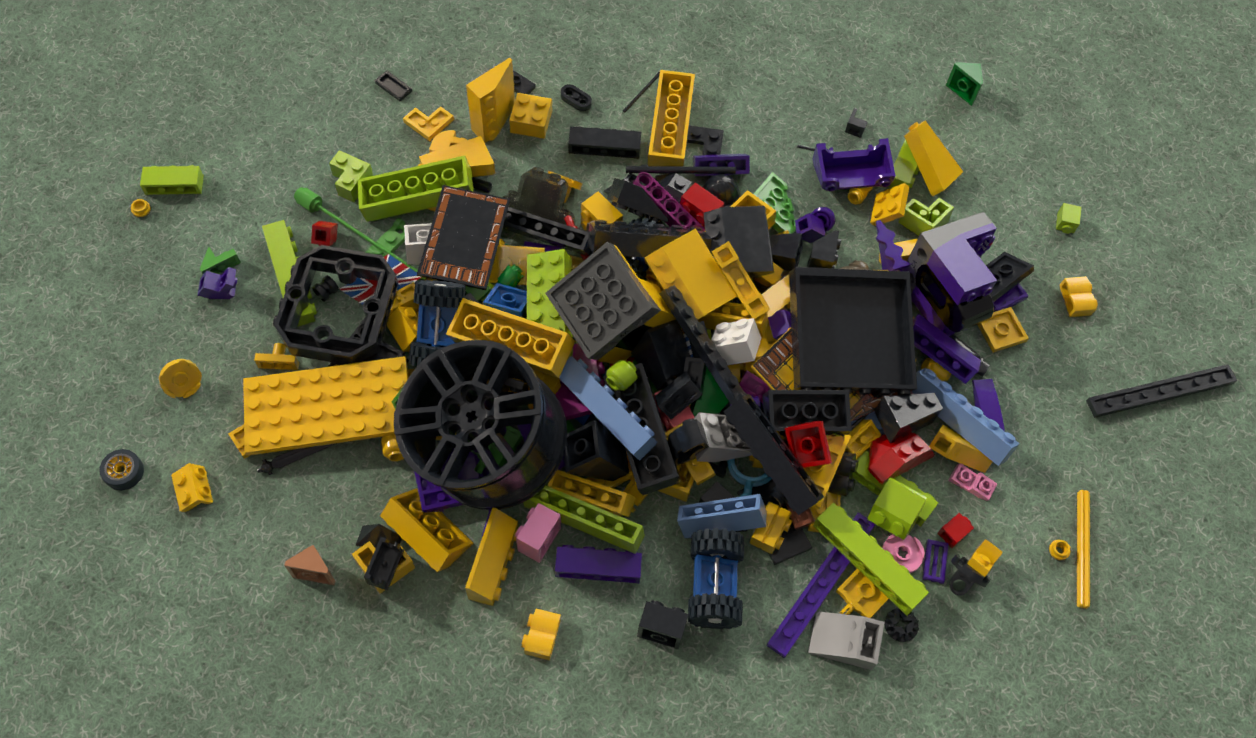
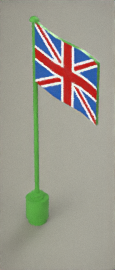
M300 187L296 190L294 199L297 204L311 213L318 210L323 211L385 252L387 255L384 258L397 276L399 284L397 290L421 279H427L417 276L418 269L410 264L407 265V262L323 208L322 198L308 188ZM357 278L355 282L339 289L363 305L364 301L373 298L378 281Z

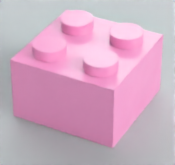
M538 503L536 508L532 507L526 517L528 519L524 526L521 525L518 528L515 536L517 537L518 551L540 563L561 529V515Z

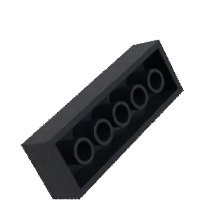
M595 220V222H589L587 245L592 253H594L606 242L616 245L623 256L645 258L664 245L694 229L698 231L709 251L712 238L701 227L691 226L690 229H683V226L671 225V228H668L662 224L645 226L644 223L635 222L633 225H626V222L615 221L614 224H610L605 220Z
M640 363L635 365L637 369L635 371L637 374L636 381L624 391L612 389L606 381L607 375L603 376L605 384L614 392L612 397L615 400L620 398L628 406L625 410L629 414L633 411L641 419L639 424L643 428L647 425L655 433L653 438L658 443L641 460L637 459L625 447L637 488L643 496L682 483L671 452L647 372L643 364Z

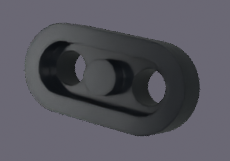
M571 84L564 85L561 88V99L579 111H587L591 108L592 98L590 95Z

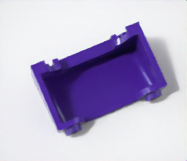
M888 138L879 139V144L874 147L872 144H869L866 150L834 152L833 147H830L828 150L825 143L816 144L812 158L820 185L826 191L877 186L888 187L895 179L896 175Z

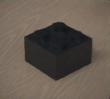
M646 601L637 637L679 649L689 614L678 607H672L671 609L664 607V604L658 601Z

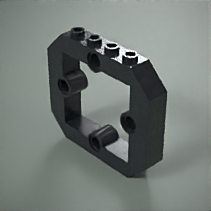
M321 245L298 257L295 265H292L291 277L286 282L284 298L280 299L279 312L273 319V326L293 356L339 364L360 363L379 352L399 285L397 276L382 255ZM316 271L337 274L339 281L343 284H351L357 278L378 281L373 298H369L363 303L366 322L360 340L334 336L332 329L327 325H320L313 332L297 329L302 311L309 305L307 296Z

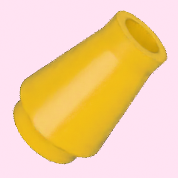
M873 187L851 188L848 193L849 201L855 205L861 204Z

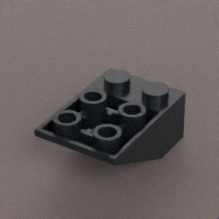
M614 179L607 200L612 201L611 204L626 211L628 209L630 213L648 218L659 224L661 221L668 223L667 217L642 187L624 180Z

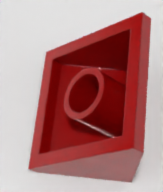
M813 421L785 428L789 449L803 468L832 463L823 421Z

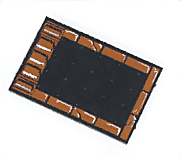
M443 185L417 276L487 290L510 199Z

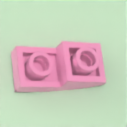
M960 463L956 465L948 480L986 501L990 499L997 486V483L983 473L976 474Z

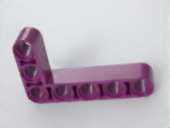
M646 172L638 174L633 184L645 190L667 217L668 223H665L670 228L671 225L683 226V229H690L691 226L701 227L705 231L704 227L650 174Z

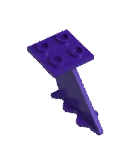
M880 220L876 221V240L879 243L882 270L903 271V268L909 267L911 264L902 260L903 248L895 245L893 242L895 233L886 229Z

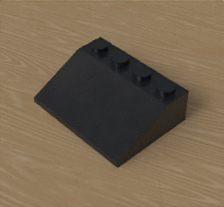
M765 206L721 207L704 213L705 232L712 238L711 254L713 250L729 241L751 279L774 273Z

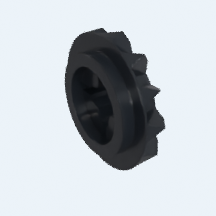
M895 608L885 618L886 632L896 641L908 642L919 631V620L914 616V612L907 616L899 608ZM900 619H902L903 622H910L908 625L905 626V630L902 628V626H895L900 622Z

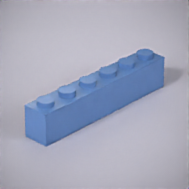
M571 356L566 361L559 379L637 459L641 460L658 443L653 438L655 433L647 425L643 428L639 424L641 419L633 411L629 414L625 410L628 406L620 398L615 400L612 397L614 392L607 385L603 387L599 383L601 379L594 372L590 374L586 370L588 366L581 359L577 361Z
M924 368L916 372L917 389L912 391L911 394L935 393L943 407L938 415L940 419L996 465L999 466L1008 460L1019 445L1012 434L1003 431L996 421L988 419L983 415L981 409L972 406L967 402L965 396L957 394L952 390L950 384L941 381L932 370Z

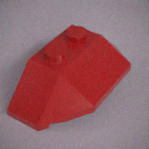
M909 432L907 436H901L892 443L889 442L885 434L873 440L870 444L868 471L882 485L890 477L895 478L934 457L935 454L924 440L915 433Z

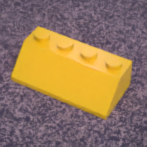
M417 488L391 497L380 515L387 525L392 527L436 572L448 568L473 545V542L442 512H422Z
M496 508L491 510L465 587L469 600L493 606L495 600L499 601L502 588H499L501 580H506L508 574L506 565L508 560L512 561L515 549L512 547L514 541H517L515 535L519 528L517 520Z

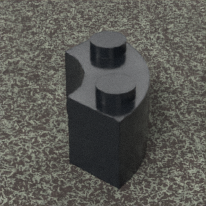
M697 419L683 421L682 426L669 434L668 442L677 466L696 459L697 453L709 447L703 425Z

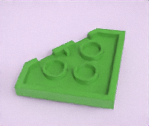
M772 172L756 190L754 195L776 210L775 224L772 227L779 233L788 230L791 234L796 230L795 220L797 219H794L792 213L794 208L791 198L787 196V184Z

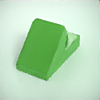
M208 247L200 270L202 274L206 271L220 274L226 271L228 267L232 268L241 262L234 249L225 251L215 257L210 247Z

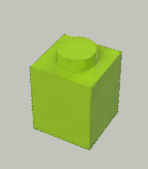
M1063 203L1057 214L1056 230L1066 234H1074L1080 225L1082 207Z

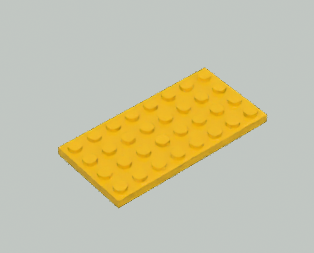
M406 357L243 378L245 454L249 456L395 435V408L391 401L408 380Z

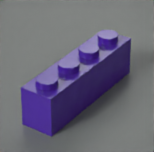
M917 314L913 319L914 346L966 384L979 371L981 360L920 314Z
M562 545V547H557L555 577L639 584L642 553L637 552L634 554L627 550L620 552L613 548L596 550L591 546H585L582 549L575 548L572 545Z

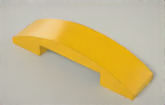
M728 241L713 250L712 254L751 318L756 319L771 310L739 261V257L730 242Z

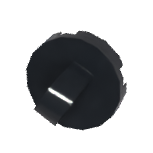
M955 554L951 560L952 564L958 569L949 581L953 594L960 596L966 594L974 583L986 587L991 581L988 575L983 577L967 564L969 561L967 558H960L959 554ZM963 580L965 588L963 590H956L953 587L954 581Z

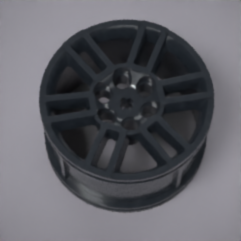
M468 340L457 342L430 354L421 361L420 365L409 376L399 395L394 412L396 441L408 465L422 478L440 487L456 501L480 510L510 508L535 496L555 475L566 449L567 422L558 398L537 377L533 369L518 353L494 341ZM507 378L525 381L530 388L529 391L499 396ZM478 396L477 400L472 403L473 398ZM533 404L534 406L532 410L506 413L509 408ZM458 409H460V412L457 415H454L455 412ZM531 424L528 437L516 454L504 439L507 431L506 426ZM461 429L460 433L455 435L456 431ZM436 436H442L436 448ZM492 443L496 445L507 461L502 467H499L488 448ZM454 449V451H453V453H452V455H451V457H450V459H449V461H448V463H447V465H446V467H445V469H444V471H443V473H442L440 469L442 468L443 464L445 463V461H446V459L448 458V456H449V454L451 453V451ZM472 450L479 453L489 474L477 479H458V475L469 452Z

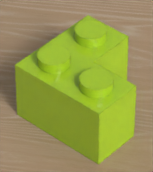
M339 150L329 163L332 175L339 178L335 183L338 196L354 203L358 198V179L373 176L371 164Z
M913 198L906 205L904 216L899 218L898 223L919 236L922 232L946 225L950 220L954 207L938 198L928 208Z

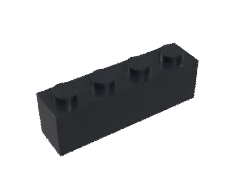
M570 126L569 154L640 158L641 132Z

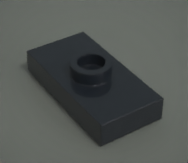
M513 70L514 92L529 95L536 88V84Z

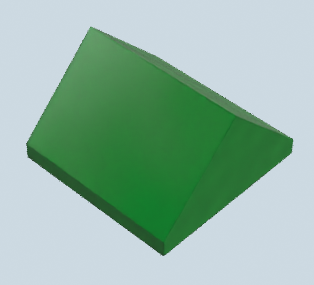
M956 62L945 85L971 106L974 104L983 84L981 63Z

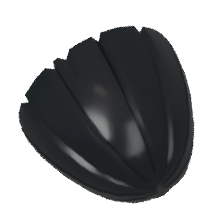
M714 175L703 185L704 189L724 202V207L732 205L741 197L737 183L729 175Z

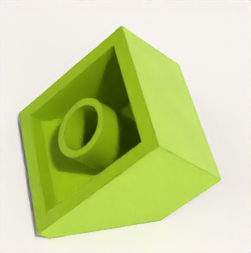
M890 477L876 499L867 519L905 540L913 529L928 497Z

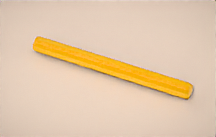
M1079 490L1077 493V606L1084 609L1090 607V493L1087 490Z

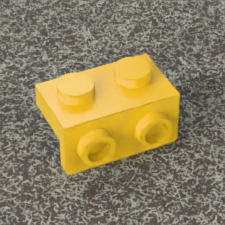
M188 463L171 474L180 512L190 511L200 503H213L204 466Z

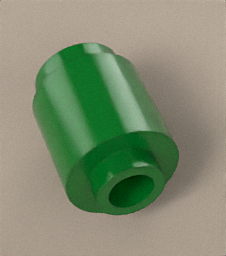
M515 264L513 266L508 265L497 278L498 281L496 283L515 288L524 277L521 274L523 270Z

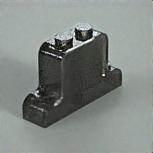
M533 167L522 174L518 191L509 190V193L503 196V198L510 199L509 207L564 225H567L564 220L566 216L570 215L573 222L575 219L573 213L563 207L568 189L567 181L561 178L560 175L546 173L539 167Z

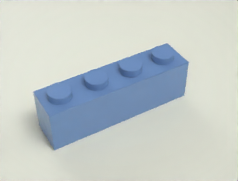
M756 494L679 506L677 522L684 538H690L693 532H697V530L705 531L707 528L710 530L718 528V530L740 531L766 527L767 511L761 495Z

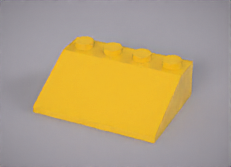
M511 58L506 59L466 85L471 130L477 136H481L484 143L489 140L493 141L497 137L514 106L515 94Z
M696 229L645 257L646 263L662 289L665 290L675 285L681 291L687 305L692 308L697 320L737 297Z

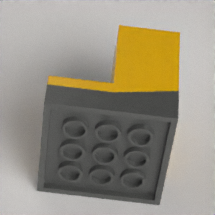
M606 242L545 293L588 359L615 364L619 360L626 361L632 356L631 352L647 329L675 320V317L659 294L662 292L661 288L658 285L638 278L618 247L609 242Z

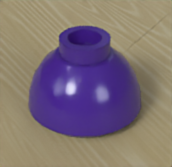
M819 207L811 213L823 220L825 232L833 228L835 214L831 209Z

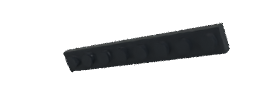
M674 285L659 293L730 404L733 405L740 398L747 395L739 385L736 376L728 368L725 359L717 351L714 342L706 334L703 325L698 322L692 308L685 302L681 291Z
M1229 364L1089 397L1086 402L1093 417L1096 418L1232 385L1237 382V379Z

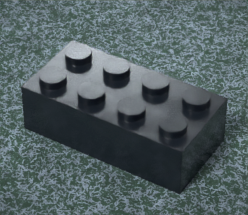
M768 390L763 394V413L779 435H786L785 428L813 421H823L826 435H845L852 431L849 390Z

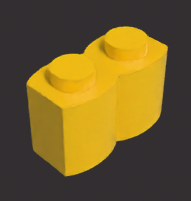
M1086 276L1064 278L1060 283V290L1069 317L1091 316L1098 306L1097 300L1091 293V282H1089Z
M535 609L534 614L530 613L527 623L530 631L528 635L524 634L521 645L524 648L525 655L546 660L551 659L561 621V614Z

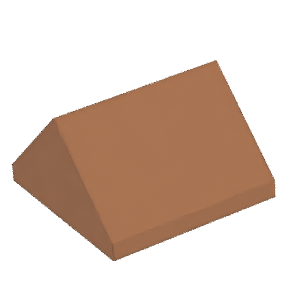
M314 545L285 561L284 566L293 578L335 585L336 581Z

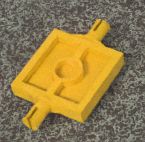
M856 569L836 590L847 603L839 612L840 614L850 615L854 610L861 616L871 618L889 599L859 569Z

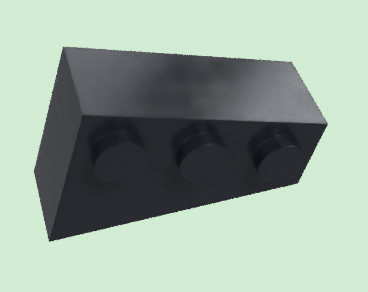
M935 393L883 396L874 413L889 442L892 443L901 436H907L909 432L917 431L932 424L943 407Z

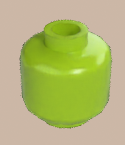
M619 360L607 370L606 381L612 389L624 391L636 381L637 374L635 371L637 369L632 362Z

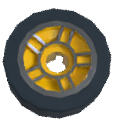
M119 449L106 455L100 464L99 471L102 480L109 487L122 491L138 484L144 473V465L140 458L132 451ZM124 467V472L120 473V471L122 470L121 468Z

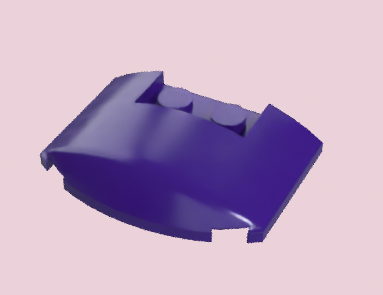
M454 449L451 451V453L449 454V456H448V458L446 459L445 463L443 464L442 468L440 469L442 473H443V471H444V469H445V467H446V465H447V463H448V461H449V459H450V457H451V455H452ZM469 452L458 475V479L481 478L487 476L489 471L487 467H485L482 474L474 471L480 459L477 455ZM414 471L422 512H444V509L464 505Z

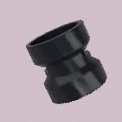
M326 275L322 278V282L312 286V290L317 296L321 295L323 297L321 300L325 302L329 299L330 294L336 293L339 290V287L330 276Z

